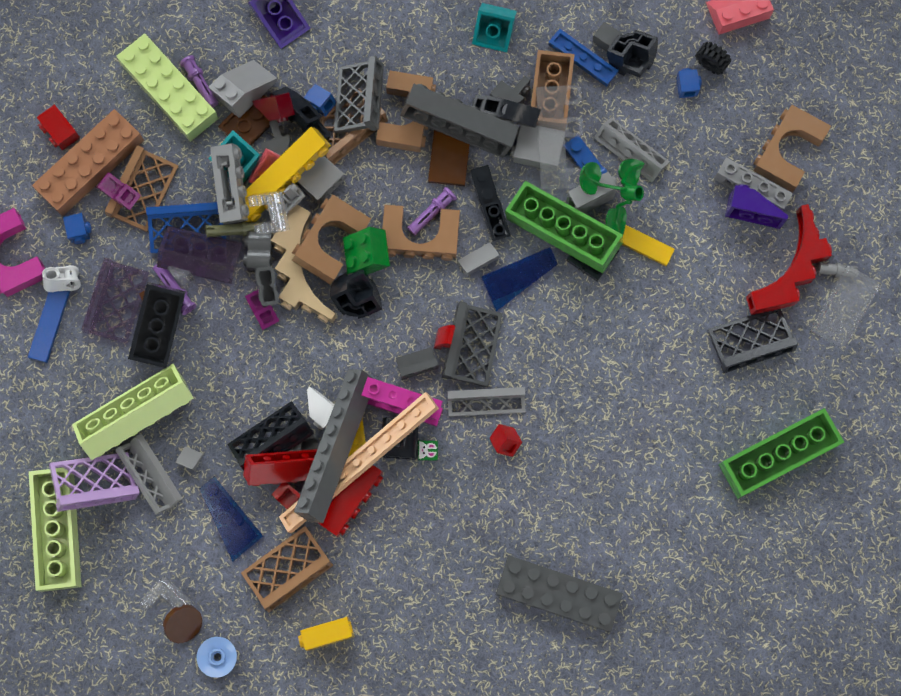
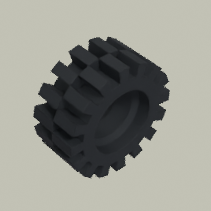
M712 42L703 43L695 55L696 60H698L699 64H702V67L717 75L723 74L731 62L730 55L726 54L727 51H723L721 46L718 47L717 44H712Z

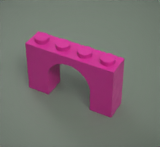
M15 208L0 214V245L8 237L27 229ZM34 257L13 267L4 266L0 263V294L3 293L9 297L42 281V272L45 269L42 261L38 257Z

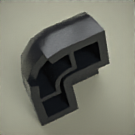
M634 30L633 33L618 35L607 50L609 64L616 68L622 76L629 73L640 78L646 69L649 70L654 62L658 48V37L638 30Z
M364 269L349 276L347 273H344L331 285L330 298L343 315L346 314L360 319L382 310L381 297L373 279L368 277Z

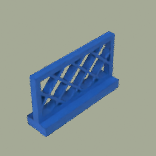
M217 202L146 207L150 252L164 253L227 248L226 236H222V244H213L209 240L211 237L206 238L199 232L205 223L211 225L208 219L212 215L219 214ZM193 216H199L204 220L197 229L189 223ZM177 217L184 221V224L178 231L170 225V222ZM152 219H161L166 224L158 232L153 228ZM186 224L195 230L189 239L180 233ZM167 226L176 232L170 240L161 235ZM196 233L205 239L200 246H195L190 242ZM178 234L186 240L182 247H176L171 243ZM158 236L167 242L162 249H155L154 241Z

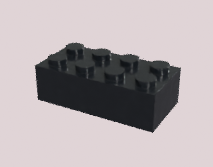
M147 282L128 359L167 368L186 291Z

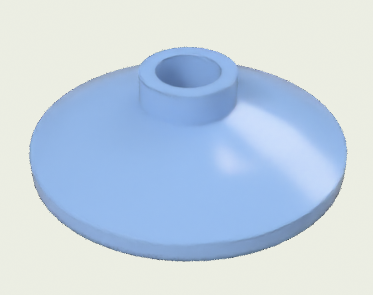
M212 637L205 640L197 652V664L200 670L205 675L214 678L223 677L230 673L237 661V652L234 645L223 637ZM215 654H221L220 661L214 659Z

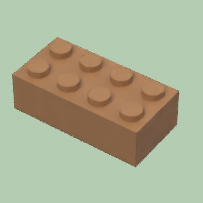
M538 50L531 100L532 107L541 109L537 126L565 131L575 54Z

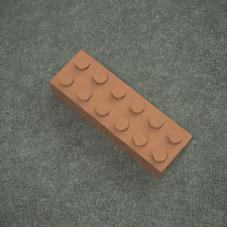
M114 109L32 186L63 217L108 172L110 173L133 152L136 146H139L144 139Z

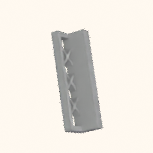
M612 117L602 124L594 139L623 161L625 159H637L644 162L645 164L640 174L652 183L670 162Z
M525 387L447 391L449 417L526 413ZM513 398H521V409H513L508 403ZM493 399H499L504 404L499 410H494L489 406ZM474 400H479L485 405L480 411H474L470 407ZM460 401L465 407L461 412H452V402Z
M142 434L135 436L130 443L117 447L115 451L156 515L173 508L182 499ZM130 449L133 458L128 457L124 451ZM135 465L142 468L143 474L135 470ZM145 482L152 484L154 487L153 491L147 489ZM155 499L162 500L165 506L159 508Z

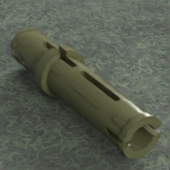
M243 221L239 224L205 225V233H207L206 238L242 235L244 237L249 234V231L264 232V227L262 226L263 222L246 223Z

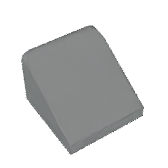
M185 446L175 463L196 471L203 453Z

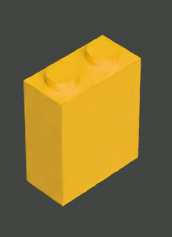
M344 617L300 630L301 635L298 636L301 648L303 647L306 651L351 639L355 636L350 618Z

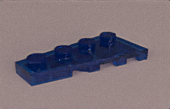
M551 247L481 276L495 311H498L558 265Z
M215 476L199 488L231 560L234 562L264 536Z

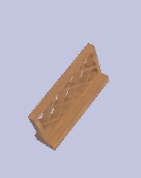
M355 92L349 100L352 102L358 93ZM364 98L362 100V104L358 103V108H361L365 104ZM346 102L343 107L348 108L350 103ZM336 106L333 107L326 117L322 116L320 122L323 126L327 119H335L333 114L336 111ZM380 107L379 122L386 123L388 121L386 112ZM351 112L348 115L350 119L354 116L351 115ZM361 115L357 120L363 123L364 116ZM324 126L327 131H333V138L327 140L329 143H332V147L325 157L335 165L375 131L366 128L346 132V136L343 138H336L334 126Z
M137 145L120 181L129 185L134 190L137 189L140 195L139 188L149 185L152 194L145 197L140 196L136 202H142L144 211L134 214L131 208L132 215L127 217L118 215L123 206L110 199L105 209L106 216L118 219L147 232L148 221L146 226L137 223L135 217L146 214L144 200L154 197L156 201L155 207L160 206L179 165L145 151L144 148ZM146 156L153 159L156 166L145 169L143 162ZM167 165L173 168L171 174L162 176L160 167ZM157 169L160 178L150 181L147 172ZM145 173L148 182L137 185L136 176ZM162 181L164 185L163 190L155 193L151 184Z
M304 526L242 571L241 574L261 602L263 608L267 612H271L334 565L307 527ZM303 533H306L309 537L307 546L297 545L298 537ZM284 547H293L291 558L281 556ZM296 548L306 549L305 560L295 558ZM310 550H317L321 554V557L315 561L308 560ZM269 558L277 559L275 569L265 568L266 560ZM280 559L290 561L288 571L278 570ZM294 561L304 563L303 570L299 573L292 572ZM252 570L261 571L259 581L251 580L247 574ZM264 571L274 572L272 583L262 582ZM278 573L288 574L287 581L282 585L276 584ZM261 585L271 586L270 594L265 598L260 594Z

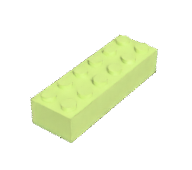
M145 33L116 56L123 68L190 142L219 119L216 111Z
M171 364L78 420L72 426L80 446L89 458L93 460L96 457L102 456L111 448L120 445L129 437L135 436L147 426L153 425L162 417L171 414L180 406L186 405L194 398L175 365Z
M55 468L56 474L62 478H65L69 472L65 468ZM50 469L29 471L36 591L45 592L82 587L77 509L57 512V500ZM71 473L66 480L75 486L74 474ZM65 484L60 487L61 496L69 495L73 491V489Z

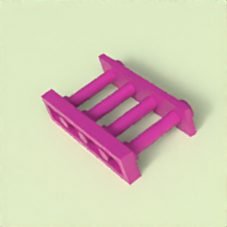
M367 377L361 396L369 398L368 405L399 415L422 394ZM432 398L439 409L423 423L437 427L443 410L441 408L443 401Z

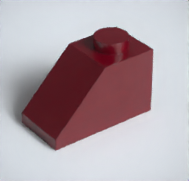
M289 93L268 96L252 101L253 105L269 121L277 120L280 123L288 121L289 116L295 115Z

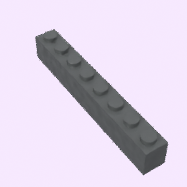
M347 370L294 512L309 522L323 523L369 401V398L361 395L367 377H372L363 370Z

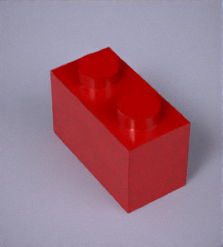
M55 104L36 117L40 122L38 124L39 128L44 134L47 132L50 134L49 140L55 148L59 146L63 151L80 138Z

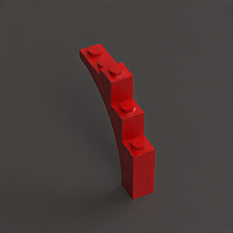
M809 204L800 206L796 211L799 239L795 256L789 268L777 281L764 288L752 291L746 296L751 315L791 307L800 301V292L796 286L810 284L816 278V269L812 264L827 261L832 256V247L828 243L827 238L819 239V230L815 227L813 221L814 213L810 210Z

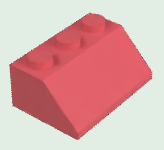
M711 0L706 2L719 35L770 19L774 11L770 0Z

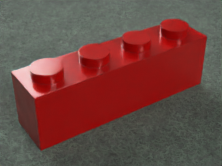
M317 449L245 455L243 476L249 486L306 481Z
M374 465L368 468L333 499L324 522L318 524L336 537H339L340 534L343 536L350 527L347 524L351 518L355 520L361 511L359 509L360 505L363 502L367 503L372 496V493H370L374 486L378 487L382 482L383 477L381 475L383 472Z

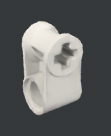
M73 265L44 269L42 272L44 289L48 292L74 291L79 289L81 286V282L78 279L79 269Z

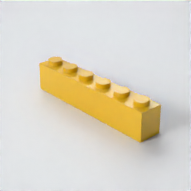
M310 127L246 189L247 196L245 197V202L249 208V215L247 216L248 221L245 222H256L261 217V213L269 208L268 205L277 196L281 197V192L285 194L283 191L289 185L298 182L305 170H310L319 157L321 158L328 153V148L331 145L317 129Z

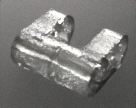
M282 191L248 196L250 207L268 206L270 221L254 224L256 235L282 232L290 229Z
M163 576L139 602V605L146 611L160 597L173 608H179L184 604H194L166 576Z

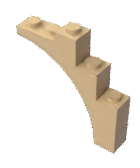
M296 205L289 211L271 239V243L274 246L273 249L280 254L284 253L275 267V271L278 274L277 277L284 282L289 280L280 294L279 300L282 302L281 306L289 311L291 309L297 311L299 306L302 305L301 309L309 314L311 312L318 315L317 318L322 322L327 323L329 321L333 323L336 319V314L323 305L313 294L306 282L302 267L291 261L294 257L292 251L297 243L302 244L303 239L301 237L312 219L311 212Z

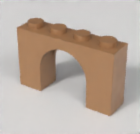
M390 70L386 90L387 94L407 97L414 83L425 85L434 92L436 91V85L433 84V77ZM414 121L406 125L379 122L376 144L378 146L421 152V147H425L426 144L424 131L429 128Z
M791 105L789 110L785 109L780 116L781 124H776L771 132L774 135L771 140L767 139L762 147L765 151L762 156L758 154L753 163L756 165L753 171L793 193L805 171L783 159L779 152L780 140L787 136H798L819 147L831 125Z
M332 195L329 200L327 198L324 200L320 207L323 211L320 215L316 213L312 219L313 227L311 230L306 229L301 237L304 241L301 245L297 243L292 251L294 257L291 260L330 285L343 264L321 249L318 242L319 231L328 226H335L351 235L365 229L371 218L335 195Z
M384 205L382 229L386 230L389 257L403 254L406 258H414L417 255L422 256L423 259L441 257V260L451 261L452 258L457 257L460 210L441 209L438 234L430 242L418 244L407 239L402 231L403 206Z

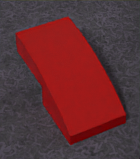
M455 325L442 326L437 330L434 344L435 349L441 350L442 346L450 348Z

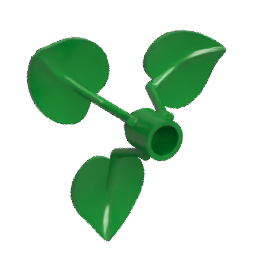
M625 159L619 166L618 175L622 179L621 184L623 187L600 183L602 175L600 166L595 162H588L582 167L579 182L581 189L589 195L595 194L598 186L621 190V197L626 201L617 204L616 209L611 208L608 211L605 225L624 234L627 213L626 209L621 206L632 204V201L642 200L644 190L637 183L645 163L637 159Z

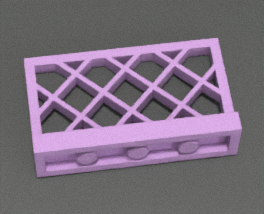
M118 454L103 455L93 460L82 458L49 464L57 500V512L135 500L139 495V488L136 486L129 471L125 472L126 467L122 470L113 464L116 459H120ZM102 461L108 467L104 472H101L93 467L96 462ZM83 464L89 468L84 476L74 470L77 465ZM63 467L69 472L65 478H62L56 474L55 468ZM110 467L120 473L116 480L106 475ZM90 470L100 476L96 483L86 478ZM71 473L81 479L76 486L66 480ZM123 475L129 479L130 485L122 486L117 481ZM102 478L112 483L109 489H103L98 485ZM82 481L92 486L89 492H84L78 488ZM63 484L73 489L69 495L61 496L60 487Z

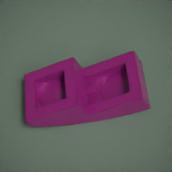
M109 172L96 187L128 210H131L141 196L129 185L122 183Z
M258 290L245 296L262 330L279 322L271 305H261L258 298Z

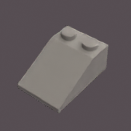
M252 60L221 74L208 88L222 105L240 118L253 105L252 101L260 99L278 79L255 60Z

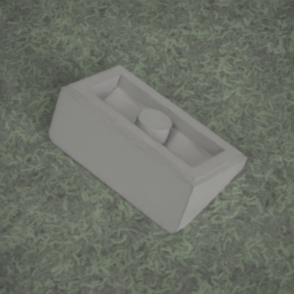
M489 242L457 261L465 275L469 276L499 259L500 255Z

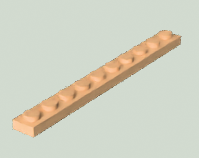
M428 393L422 394L347 458L333 498L439 409ZM297 502L279 516L289 533H293L307 521L294 512Z

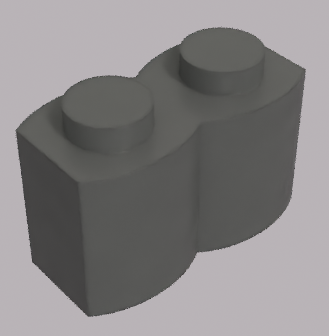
M249 231L248 237H245V248H248L247 255H244L243 264L247 266L248 272H255L256 268L272 265V232Z
M271 266L256 268L255 280L259 286L258 298L261 305L277 304L279 296L274 286L275 273Z

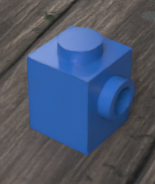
M685 68L678 71L676 80L679 98L698 96L702 80L701 76H698L697 69Z
M316 84L308 90L304 97L318 113L325 117L336 105L333 95Z
M82 213L63 217L67 238L71 243L83 244L86 242L85 240L90 239L89 233L92 232L90 222L86 221V217Z

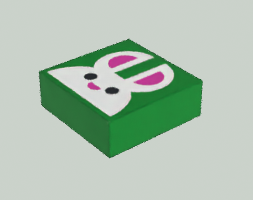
M418 440V461H438V441Z

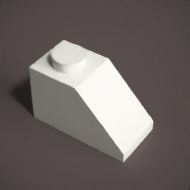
M309 387L307 389L309 416L314 420L313 424L323 430L327 426L334 403L316 389Z

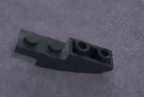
M283 87L270 93V96L289 93L295 115L288 117L290 122L295 121L304 133L310 127H313L326 140L330 139V133L320 122L322 116L300 94L288 87Z
M476 94L472 106L478 107L484 113L495 114L501 120H509L514 124L533 128L536 127L541 109L488 95Z
M489 165L471 169L470 173L475 186V192L492 242L510 237V231L496 192Z

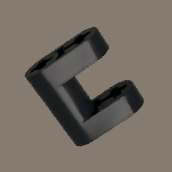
M384 417L382 419V428L394 418ZM419 426L400 441V447H393L382 458L416 460Z

